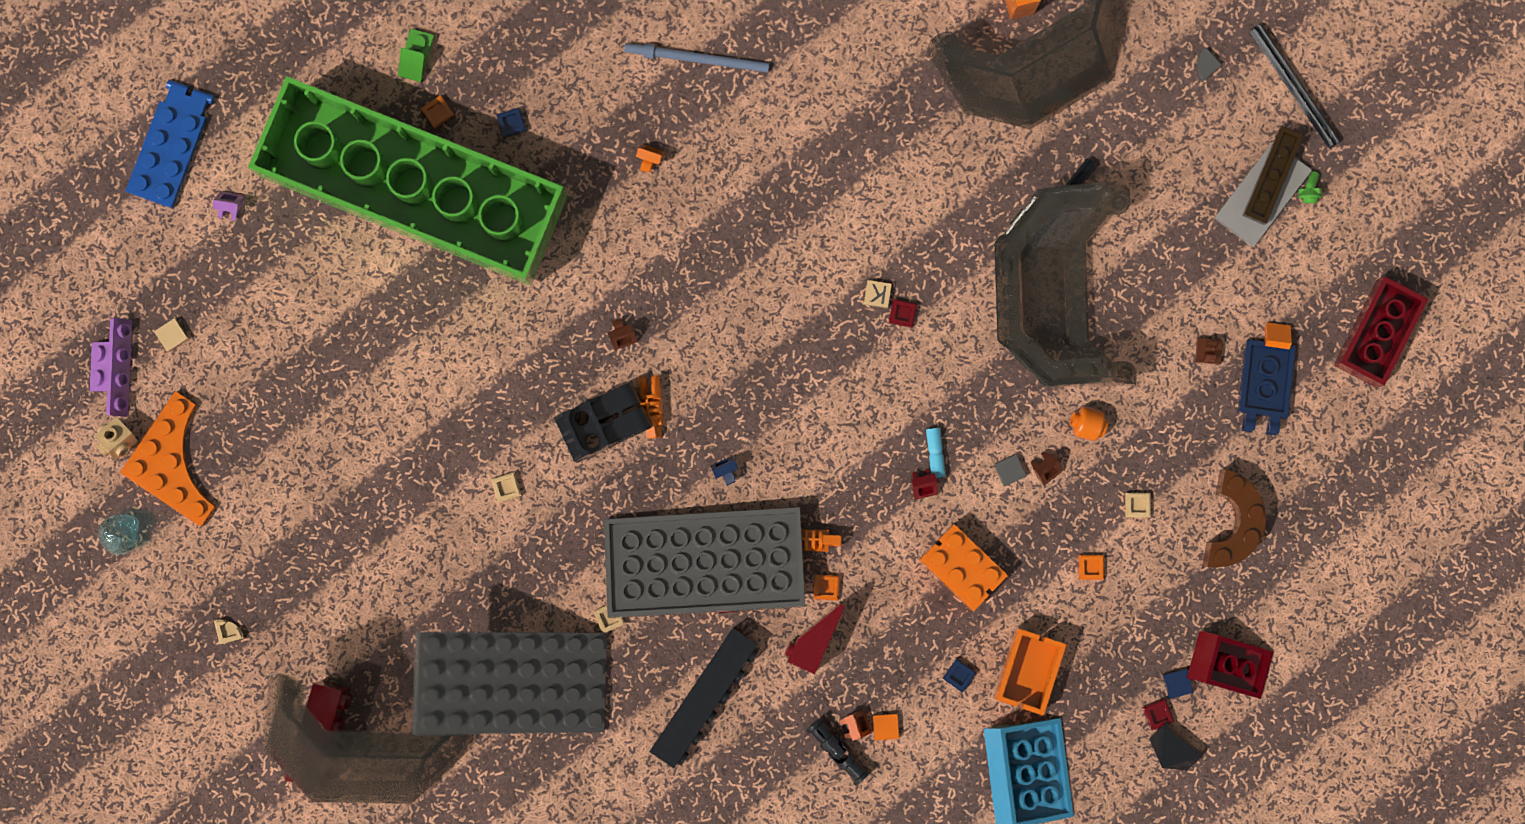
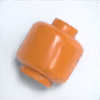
M1083 406L1078 412H1073L1070 418V426H1073V433L1076 437L1096 441L1099 437L1102 438L1105 435L1108 419L1105 418V414L1102 411Z

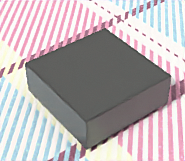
M1017 455L994 464L1003 487L1027 477Z

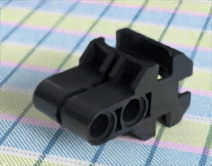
M632 382L581 403V405L561 412L554 417L574 462L579 463L591 458L595 454L608 450L653 427L644 407L626 414L623 413L641 403ZM586 412L589 416V421L581 426L577 423L576 418L579 413ZM617 414L620 416L612 421L602 423ZM592 434H596L599 437V444L594 448H590L587 445V438Z

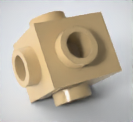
M117 417L109 423L102 425L94 435L98 442L95 447L104 457L110 455L115 461L119 457L127 455L131 447L138 442L132 432Z

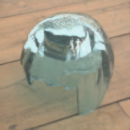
M117 514L105 518L99 527L98 538L101 545L112 554H129L138 545L139 520L134 515Z

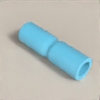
M941 428L926 429L931 474H935L936 478L946 477L944 455L942 454Z

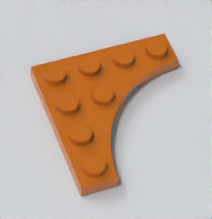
M175 391L120 473L200 527H203L216 506L193 483L187 470L184 451V437L187 426L197 405Z

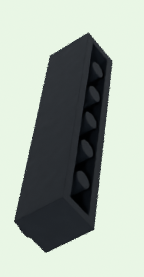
M734 627L732 628L650 749V753L673 769L677 764L682 766L689 755L686 752L691 743L693 745L697 744L703 735L700 729L704 723L709 725L717 714L714 708L718 702L724 704L731 693L727 689L732 682L737 684L745 671L741 668L745 662L751 663L759 652L755 649L757 646L756 642Z

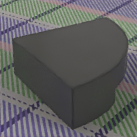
M1206 47L1202 50L1197 60V75L1201 82L1221 67L1219 61Z

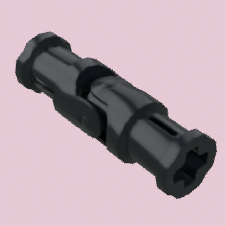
M822 716L819 717L806 729V732L811 733L819 741L822 750L828 752L829 757L841 770H845L854 780L853 784L857 786L872 771L862 765L857 759L858 755L847 743L842 740L840 741L839 734L836 731L833 732L823 722L824 718ZM846 751H848V757H846L843 760H838L842 758L843 754Z

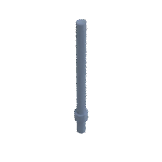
M625 43V53L643 55V58L653 59V57L767 73L769 70V63L660 48L655 47V44L645 43V45Z

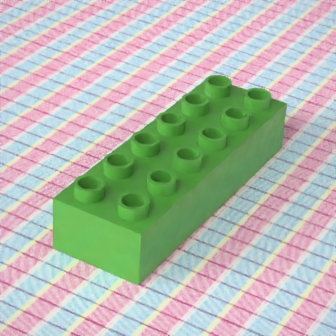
M286 76L248 166L260 178L530 286L533 283L568 198L563 186Z

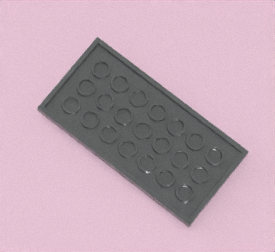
M800 507L604 519L608 618L806 607Z
M416 631L412 734L604 732L607 633Z

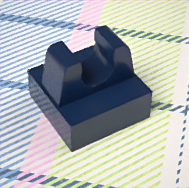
M733 456L710 465L716 479L723 476L727 486L736 482L732 471L737 470L738 467Z

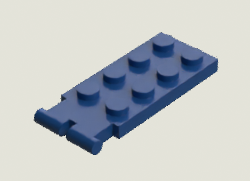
M169 79L166 84V88L169 89L165 102L160 101L125 192L173 209L207 118L203 117L207 104L213 105L215 96L194 89L190 97L188 96L190 86Z

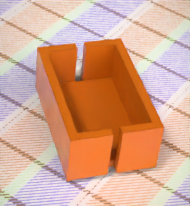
M952 524L937 539L941 545L938 547L936 544H933L918 560L971 611H975L989 596L986 591L993 592L1008 575L955 524Z
M1016 628L993 698L1018 707L1020 702V708L1044 716L1066 644L1042 636L1040 639V635Z

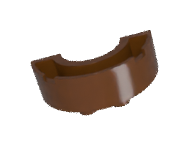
M1220 470L1216 495L1225 498L1231 504L1235 513V524L1232 532L1225 539L1218 542H1206L1203 567H1227L1239 563L1256 549L1264 534L1266 513L1260 494L1246 478L1230 470Z

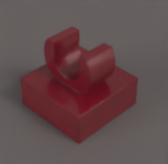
M925 469L926 476L917 477L916 471L912 473L913 479H911L914 500L938 495L936 476L931 474L929 469Z

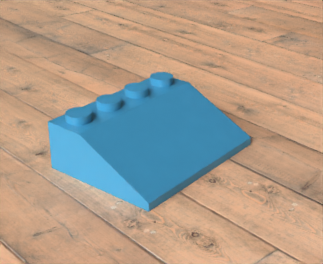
M1061 718L984 728L996 824H1040L1074 817Z

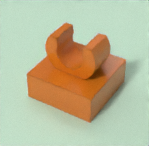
M642 144L636 154V157L643 159L640 170L649 173L654 163L659 165L662 162L665 152Z

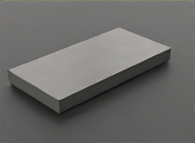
M1271 142L1214 217L1215 220L1251 247L1256 245L1312 171L1297 158H1294L1267 224L1263 225L1242 216L1273 142Z

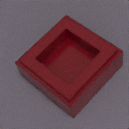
M893 299L888 323L912 328L917 304Z
M1165 698L1142 707L1151 731L1160 728L1164 723L1170 724L1175 722Z

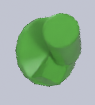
M1315 171L1310 173L1305 189H1299L1298 199H1303L1305 204L1318 203V199L1323 198L1322 189L1315 188L1319 179V173Z

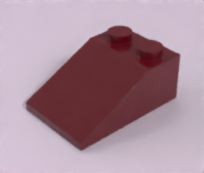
M838 603L799 635L795 642L790 641L785 651V656H788L787 662L815 675L845 605Z
M1199 631L1187 678L1261 699L1273 651L1220 635Z

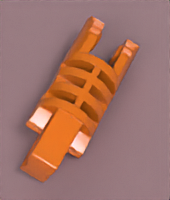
M653 375L651 377L652 395H649L647 378L645 376L638 377L640 405L644 407L653 426L646 430L648 439L662 437L661 425H664L660 375Z
M802 529L803 551L829 552V547L842 546V536L829 535V530Z

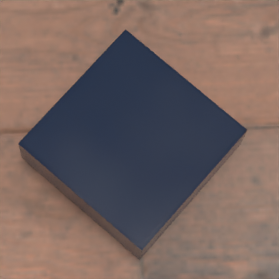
M519 107L496 114L503 138L527 132Z
M956 658L942 679L963 693L976 675V672Z
M1187 669L1162 675L1169 699L1194 693L1191 681L1187 678Z

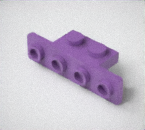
M111 318L109 342L92 343L90 391L107 392L106 414L108 416H128L132 320Z

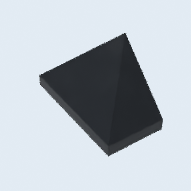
M1164 723L1149 738L1162 768L1187 771L1203 757V753L1167 723Z

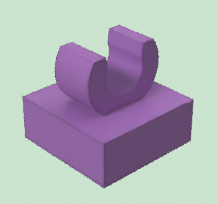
M220 191L213 200V209L218 210L219 218L224 217L225 211L231 212V220L234 221L239 215V210L244 205L245 195Z

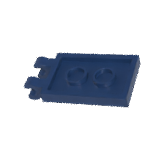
M1246 340L1237 413H1244L1242 431H1254L1256 415L1269 417L1266 435L1276 436V434H1279L1280 420L1287 419L1289 414L1296 346L1284 349L1265 346V342Z

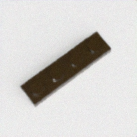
M1282 125L1279 127L1242 216L1263 225L1267 224L1303 139V134Z

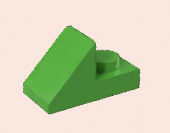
M410 29L406 46L400 50L399 77L422 83L435 38L434 35Z

